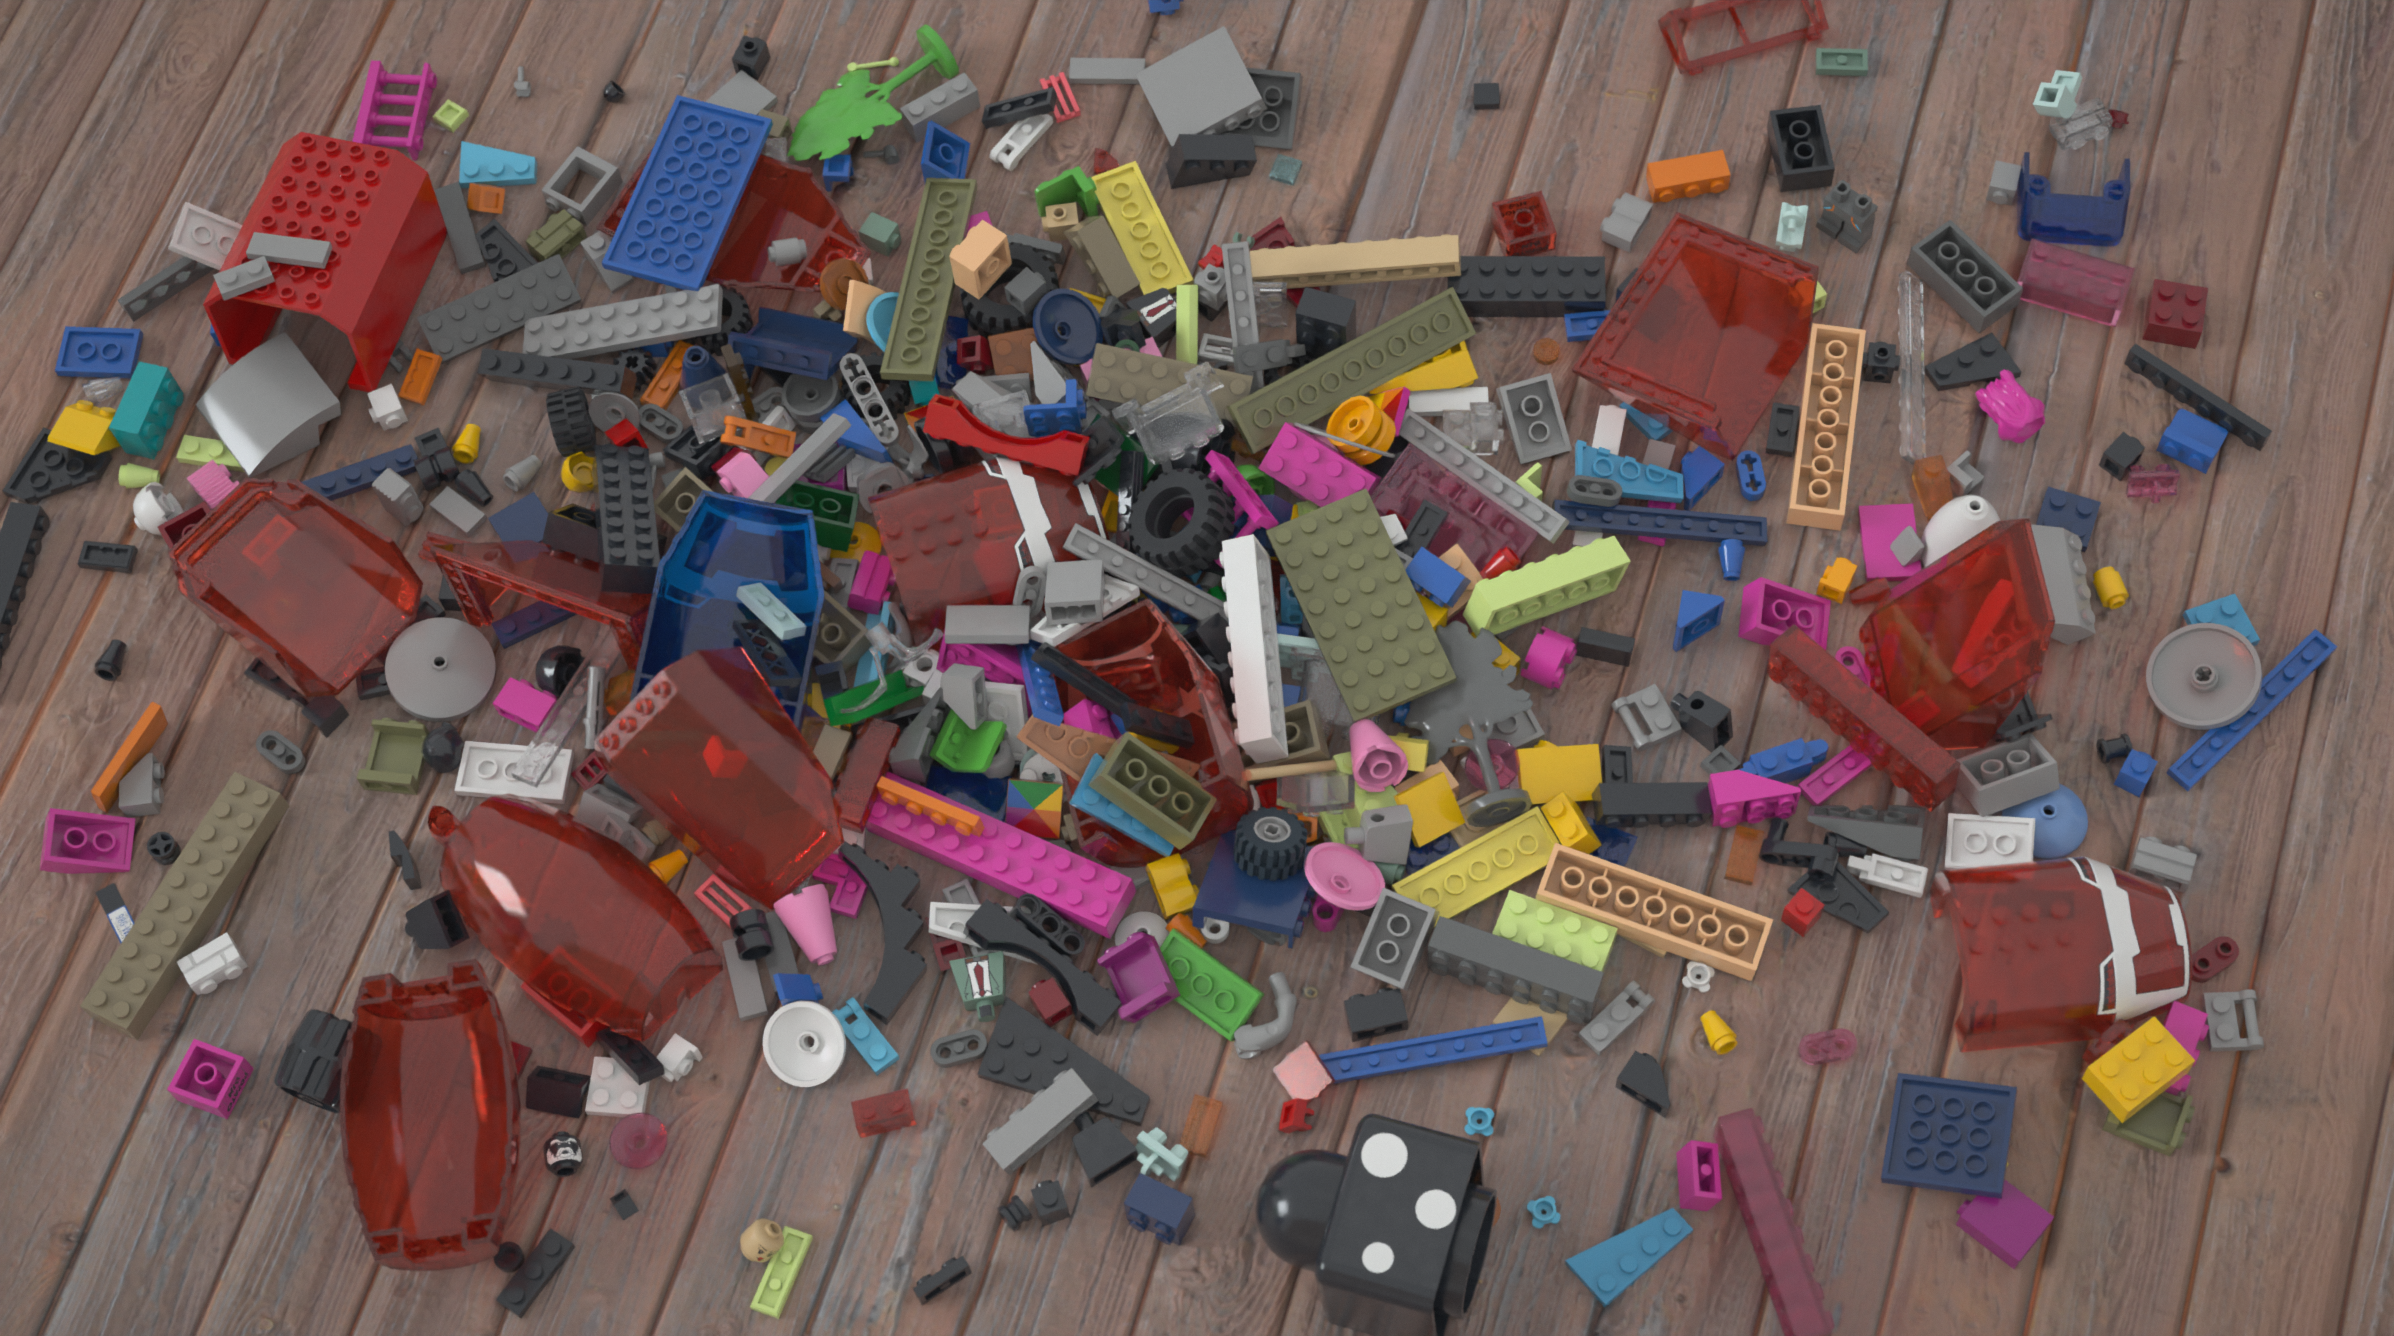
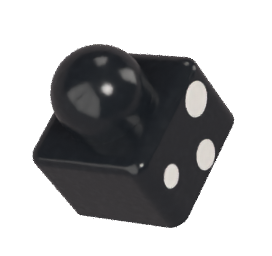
M1368 1114L1356 1126L1348 1155L1322 1149H1309L1288 1155L1275 1164L1266 1174L1258 1190L1255 1206L1256 1221L1263 1240L1277 1257L1292 1266L1315 1273L1324 1315L1329 1323L1372 1336H1444L1449 1316L1464 1320L1471 1306L1490 1240L1497 1202V1190L1485 1187L1481 1142L1377 1114Z

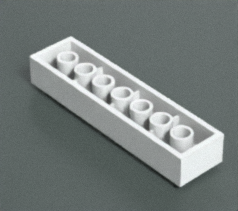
M1254 534L1222 541L1223 552H1220L1219 556L1225 571V576L1222 577V587L1227 594V601L1224 602V611L1226 617L1229 618L1226 636L1228 642L1231 643V652H1228L1230 667L1233 668L1234 676L1230 678V685L1236 700L1232 704L1233 714L1238 723V728L1234 731L1237 744L1243 747L1246 755H1249L1256 764L1288 758L1270 556Z

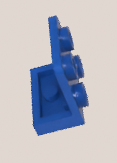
M1076 379L1066 380V403L1026 405L1023 407L1029 435L1039 438L1053 435L1063 430L1077 434L1082 433V419H1087V406L1084 403L1083 389H1078Z
M2179 409L2170 426L2163 433L2156 451L2206 474L2228 431L2185 409Z

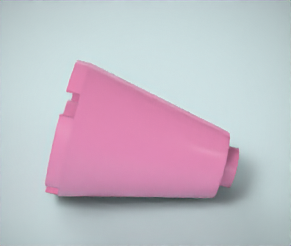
M1362 719L1355 722L1349 730L1352 772L1355 781L1362 789L1369 792L1385 791L1384 787L1391 784L1394 786L1399 784L1405 777L1408 769V761L1404 751L1372 720Z
M817 884L801 889L802 893L797 895L791 893L778 900L773 906L775 913L809 961L822 966L834 960L833 956L837 953L828 891L824 884Z

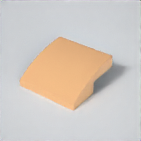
M850 280L843 331L852 337L865 338L871 343L876 344L868 331L866 322L867 310L874 299L887 292L863 282Z

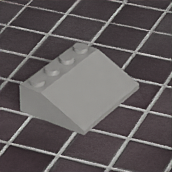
M2015 522L2005 523L2004 528L2020 622L2066 645L2096 634L2094 627L2095 615L2091 610L2089 599L2091 592L2087 586L2085 576L2087 569L2082 559V542L2078 535L2060 527Z

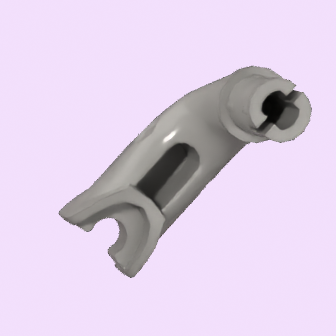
M1284 972L1275 973L1268 978L1276 998L1274 1004L1277 1008L1278 1018L1270 1023L1252 1027L1251 1024L1245 1025L1235 1031L1234 1045L1239 1058L1251 1059L1259 1056L1262 1051L1270 1049L1285 1040L1290 1033L1297 998L1295 994L1291 993Z

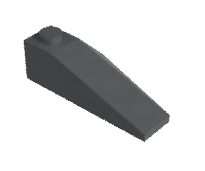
M1844 805L1810 806L1807 821L1891 857H1897L1902 861H1913L1914 859L1920 860L1926 808L1888 805L1887 810H1875L1872 805H1862V808L1850 810Z

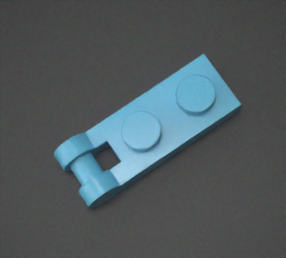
M851 997L845 1002L847 1005L840 1010L835 1009L832 1013L839 1020L847 1039L876 1076H878L900 1059L899 1055L865 1014L857 1001ZM854 1014L857 1020L849 1025L845 1019Z

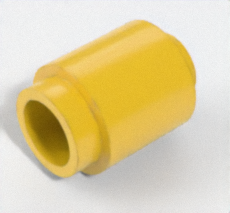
M2104 567L2093 574V585L2103 607L2117 609L2126 603L2125 600L2129 597V594L2119 572L2115 571L2114 567Z

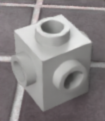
M1208 264L1204 271L1198 272L1194 279V285H1198V300L1218 311L1223 303L1228 300L1225 271L1221 267L1216 268Z

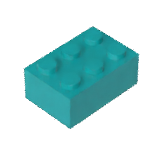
M138 362L109 426V429L127 454L155 460L158 451L163 447L164 437L168 429L172 427L176 410L182 405L184 398L183 391L167 367Z

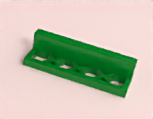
M898 670L831 696L823 701L830 726L855 723L922 695L924 687L907 688L903 671Z

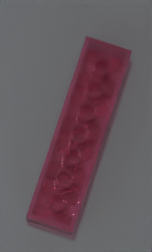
M1753 1108L1718 1117L1713 1136L1718 1144L1720 1156L1783 1335L1831 1336L1832 1329L1835 1328L1834 1320L1830 1311H1825L1821 1301L1824 1300L1821 1284L1819 1282L1815 1283L1811 1272H1814V1265L1809 1254L1805 1255L1801 1244L1804 1243L1802 1231L1799 1226L1795 1227L1791 1216L1794 1215L1792 1203L1789 1198L1785 1199L1781 1189L1784 1188L1783 1178L1780 1171H1775L1772 1160H1774V1154L1770 1143L1765 1144L1763 1139L1764 1125L1761 1117L1755 1116Z

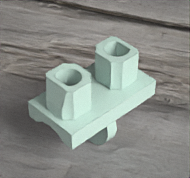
M1782 202L1775 244L1780 246L1781 250L1794 252L1796 248H1802L1808 206H1793Z
M1157 1127L1149 1133L1142 1131L1137 1136L1138 1143L1135 1147L1139 1155L1137 1160L1143 1164L1140 1173L1148 1176L1154 1172L1159 1177L1165 1174L1175 1182L1180 1177L1182 1166L1188 1156V1150L1180 1144H1176L1169 1151L1163 1146L1166 1143L1167 1136Z

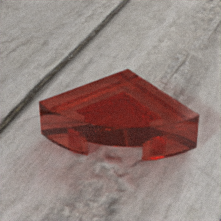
M1095 148L1094 174H1101L1119 167L1118 161L1108 154L1106 150Z

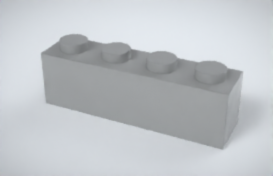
M1072 1068L1069 1071L1064 1070L1059 1073L1049 1088L1038 1091L1032 1097L1030 1104L1024 1109L1019 1108L1014 1111L1009 1117L1010 1121L1002 1127L993 1129L987 1135V1140L982 1143L1001 1168L1009 1175L1068 1127L1077 1116L1084 1113L1099 1100Z

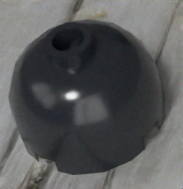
M557 645L547 649L540 656L536 664L535 674L538 686L542 690L554 694L558 699L568 701L578 695L574 693L579 684L582 687L584 686L588 674L587 659L582 657L580 653L583 651L566 645Z

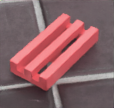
M1064 72L1059 73L1058 77H1054V75L1049 76V80L1046 81L1045 78L1040 79L1042 90L1053 86L1057 93V98L1064 112L1063 115H1060L1055 104V109L1052 113L1057 123L1081 115ZM1059 83H1061L1063 86L1066 96L1073 109L1072 112H1070L1068 109L1065 99L1058 86Z
M713 874L694 892V895L730 927L729 921L731 918L703 893L706 891L733 916L739 912L710 887L713 883L742 908L740 912L752 908Z

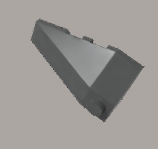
M941 687L899 738L897 746L892 747L888 762L891 764L893 774L926 782L934 760L929 754L951 710V707L944 701L943 689Z

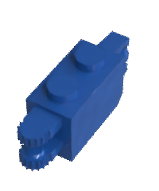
M1800 738L1750 755L1749 761L1743 763L1744 768L1739 770L1786 784L1809 776L1812 766L1817 765L1819 762H1824L1829 746L1824 739L1804 743L1803 739Z

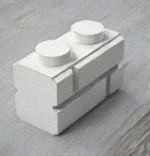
M228 933L221 935L177 961L189 986L197 995L211 993L217 988V984L226 979H234L240 976L243 969L248 967L236 943Z

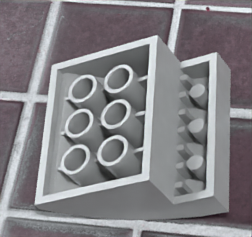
M286 332L265 342L237 361L210 386L196 404V408L249 478L320 445L318 425L341 415L339 400Z

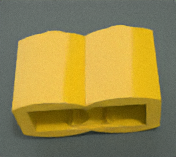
M1179 853L1146 865L1145 869L1165 920L1175 917L1180 912L1184 914L1193 910L1199 890L1196 884L1191 885L1188 879L1191 870L1186 858L1181 859Z

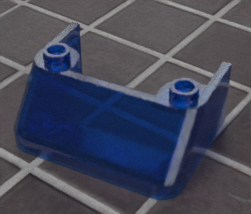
M2024 152L2017 184V233L2022 239L2032 242L2107 247L2116 246L2121 242L2124 235L2130 198V159H2124L2118 180H2111L2105 184L2103 196L2051 193V185L2046 177L2030 174V152Z

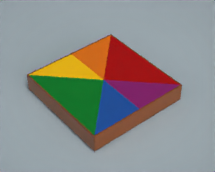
M1009 778L1005 823L1036 837L1060 839L1065 783Z

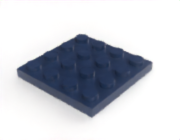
M1898 1073L1881 1174L1882 1183L2002 1199L2017 1087Z

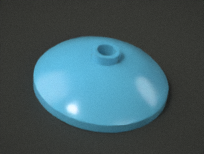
M888 292L879 295L867 310L866 322L868 331L874 342L883 352L886 349L899 295L898 292Z

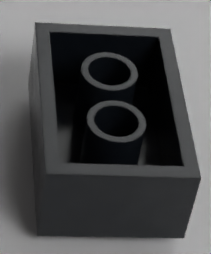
M1821 105L1769 111L1767 133L1780 192L1832 186L1835 166Z
M1305 287L1295 313L1297 344H1305V356H1308L1309 359H1317L1356 338V300Z

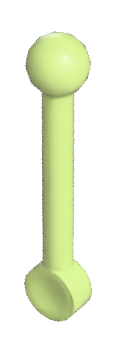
M892 57L886 61L859 65L852 62L848 64L847 68L849 72L859 69L887 65L896 67L899 65V59Z

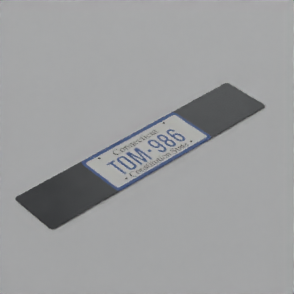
M112 883L97 891L96 896L120 943H122L134 925V921L115 883Z

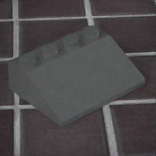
M1246 68L1267 109L1262 111L1258 117L1249 118L1240 123L1237 128L1227 130L1219 135H1252L1254 146L1292 150L1301 100L1302 74Z

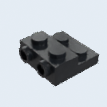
M699 418L662 450L666 458L683 465L684 468L686 467L698 479L705 480L709 476L716 475L711 466L734 447L738 446L721 443V435L725 433V429Z

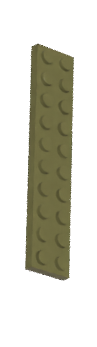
M926 178L880 370L882 379L934 381L955 288L949 256L952 249L956 245H960L967 236L978 187L976 179Z
M1451 287L1227 406L1250 453L1254 454L1273 444L1285 422L1293 424L1299 422L1308 425L1336 410L1351 397L1364 395L1475 335L1476 332L1454 288Z

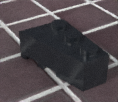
M1179 134L1166 162L1171 189L1250 175L1257 162L1252 135Z

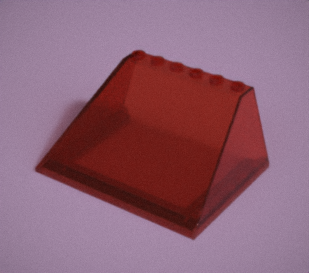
M1676 212L1573 366L1572 372L1695 444L1700 445L1709 452L1733 461L1809 343L1819 266Z
M532 540L431 546L430 552L469 624L479 628L482 627L483 623L490 626L494 616L489 607L507 589H511L609 625L632 678L637 681L639 678L645 681L648 680L647 688L659 694L661 693L678 608L677 604L660 598L663 584L658 586L657 594L601 591L598 562L580 560L575 558L573 553L554 551L550 545L542 542L537 543ZM666 586L665 590L667 591V594L669 591L670 593H672L673 597L674 591L670 587Z

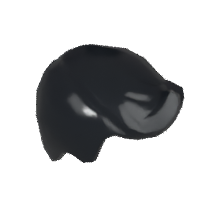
M444 721L441 727L432 730L425 737L421 752L424 760L438 773H448L459 766L461 762V748L464 746V742L457 728Z

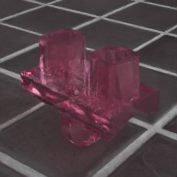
M2160 464L2155 467V471H2145V468L2141 465L2131 466L2126 488L2127 497L2150 496L2151 502L2155 504L2160 502L2161 496L2176 495L2177 483L2180 479L2179 470H2172L2169 464Z

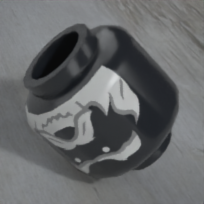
M568 1132L554 1133L543 1145L546 1168L558 1177L573 1175L583 1163L580 1140Z

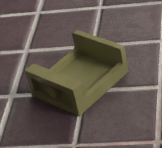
M392 718L373 719L371 725L374 729V736L366 768L359 769L357 780L364 790L417 795L425 764L421 752L422 743L430 732L423 723L415 720H410L406 723L397 722Z
M2164 1091L2124 1123H2121L2109 1109L2102 1130L2170 1157L2175 1148L2181 1149L2186 1137V1133L2182 1132L2184 1123H2190L2195 1111V1107L2191 1106L2193 1096L2187 1094L2185 1098H2181Z

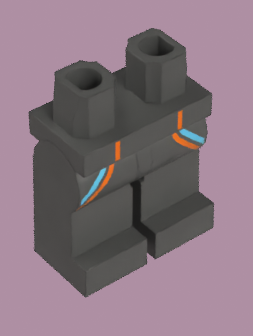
M1841 180L1824 198L1822 217L1817 221L1816 228L1833 239H1836L1838 236L1837 241L1857 254L1872 237L1875 221L1874 213L1877 211L1878 206L1872 203V198L1866 194H1858L1851 189L1849 183Z

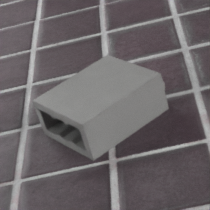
M1103 560L1048 563L1044 602L1048 625L1103 622L1105 594Z

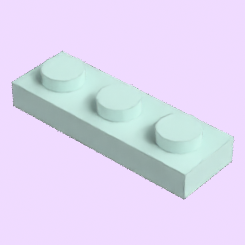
M761 582L738 587L736 596L781 640L805 635L807 626Z

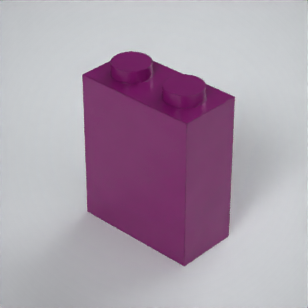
M2006 1180L2004 1181L2002 1199L1977 1195L1972 1202L1966 1199L1956 1212L1960 1215L1956 1225L2013 1269L2018 1266L2054 1219V1216Z

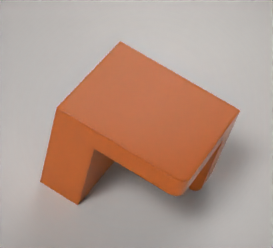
M470 183L467 208L480 212L502 214L505 188Z

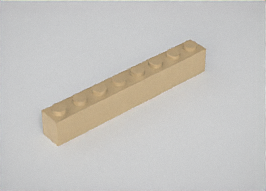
M1444 234L1437 237L1418 236L1411 239L1392 238L1385 241L1366 240L1359 243L1340 242L1333 245L1314 244L1306 247L1288 246L1280 249L1262 248L1250 251L1254 291L1461 276V250L1458 235Z

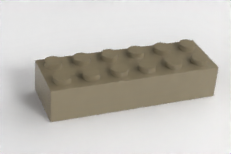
M1096 343L1085 396L1167 414H1199L1229 420L1233 427L1237 428L1227 406L1250 394L1253 376Z

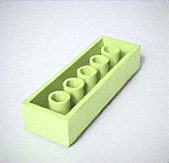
M1615 536L1606 539L1598 538L1589 545L1583 547L1576 546L1564 554H1553L1544 561L1538 563L1530 562L1519 570L1513 572L1508 570L1499 577L1490 580L1486 578L1479 581L1474 586L1463 616L1476 637L1480 634V628L1482 627L1495 635L1616 591L1631 561Z

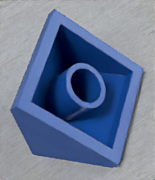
M929 121L927 125L921 160L924 183L926 178L964 179L970 143L933 121Z
M1682 590L1673 643L1675 652L1720 625L1725 602L1722 596Z

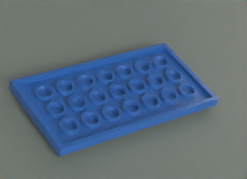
M677 95L602 261L603 268L683 290L699 291L700 287H703L773 126L772 119Z

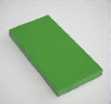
M1172 929L1161 945L1160 950L1180 993V996L1174 1000L1229 1041H1234L1235 1031L1245 1025L1265 994L1180 931Z

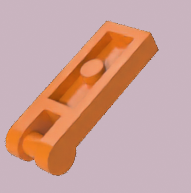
M725 416L724 425H726L725 433L721 435V443L786 459L793 454L796 432L734 416ZM736 427L742 429L741 437L735 436Z

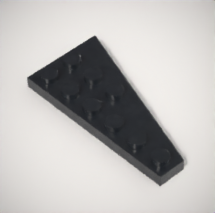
M1008 997L1005 998L978 1071L979 1078L1036 1094L1042 1089L1046 1090L1049 1088L1059 1073L1064 1070L1069 1071L1072 1068L1099 1099L1088 1111L1142 1126L1150 1103V1096Z

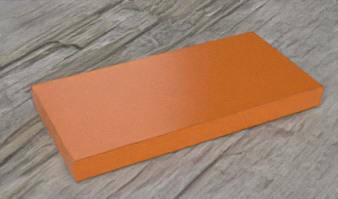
M154 702L150 703L92 788L91 794L100 810L106 813L109 812L119 797V782L149 753L168 725L160 705Z

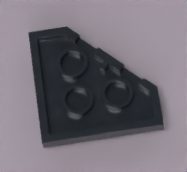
M43 427L2 491L10 498L31 504L99 480L113 457L106 451L91 455L48 442V436L52 430Z

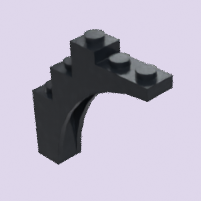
M844 841L838 849V858L854 870L868 887L878 906L884 927L885 947L883 961L876 982L864 1001V1010L885 1025H888L927 971V964L924 963L925 958L916 951H907L922 932L924 921L921 920L922 916L911 908L905 909L906 905L920 888V879L918 878V873L911 867L905 866L903 868L898 863L890 872L888 871L889 867L879 859L874 861L866 856V851L855 843L850 845Z

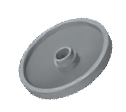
M440 617L417 622L405 629L395 639L386 657L385 675L392 697L406 712L423 720L446 722L467 716L484 703L494 686L496 663L493 650L480 631L466 622Z
M2197 623L2175 630L2156 646L2148 661L2146 683L2153 704L2167 719L2190 729H2215L2238 720L2253 706L2262 686V668L2254 646L2241 633L2221 624Z

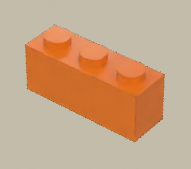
M1723 150L1648 163L1646 180L1653 203L1670 202L1673 199L1683 197L1692 198L1699 194L1722 192L1729 188L1731 176Z

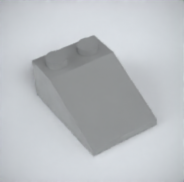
M1033 341L1030 347L1036 396L1042 404L1066 403V380L1076 378L1065 364L1054 360L1042 349L1040 344ZM1077 381L1078 389H1083L1082 386H1081V385L1079 384V382ZM1083 389V392H1084V403H1086V402L1089 401L1091 398L1085 396V393H1086V392H1085V390Z
M1551 373L1496 389L1502 413L1520 464L1572 450Z

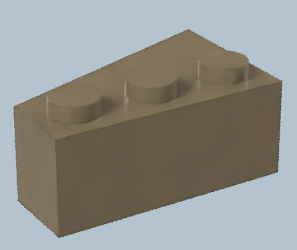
M1104 216L1088 217L1064 231L1069 242L1083 261L1087 271L1096 281V287L1102 297L1115 296L1118 298L1140 285Z

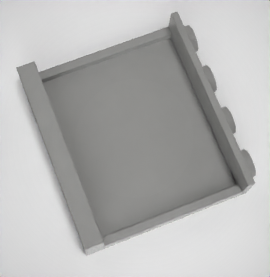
M1225 26L1135 74L1172 148L1179 134L1219 135L1227 130L1237 128L1240 123L1249 118L1258 117L1262 111L1267 109Z

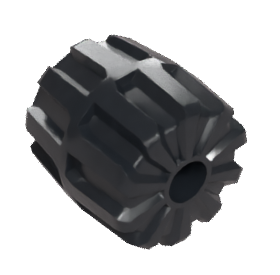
M310 1009L305 1014L286 1047L274 1083L282 1091L306 1103L336 1114H347L369 1078L380 1048V1039L366 1028L354 1026L353 1022L347 1019L340 1020L332 1013Z

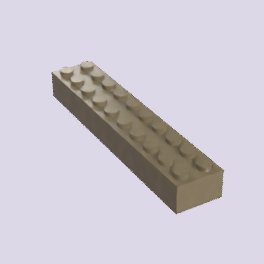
M686 467L654 501L655 512L679 534L683 533L702 499L719 510L730 514L734 512L727 503ZM705 510L692 545L697 549L726 519ZM744 532L713 563L719 569L747 577L779 580L782 590L810 589L809 576L763 535ZM822 589L824 607L820 612L818 627L806 628L804 636L795 638L824 664L842 660L847 674L875 643V639L871 636V631ZM814 613V619H817V613ZM794 614L799 620H801L802 615V622L804 620L809 622L813 619V614H808V618L807 614Z
M233 773L80 1005L91 1018L138 1041L182 973L177 961L197 950L288 810L289 805L281 793L239 773Z

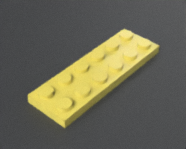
M1136 161L1091 177L1097 187V190L1094 192L1099 200V206L1140 282L1138 287L1142 296L1161 288H1166L1170 294L1177 292V285H1194V280Z
M1537 806L1393 884L1391 888L1395 893L1439 911L1440 913L1433 927L1435 928L1440 916L1452 919L1547 867L1555 843H1560Z

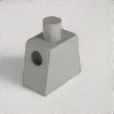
M1407 804L1365 810L1361 815L1360 827H1345V844H1358L1362 858L1365 860L1406 864L1413 826V819Z

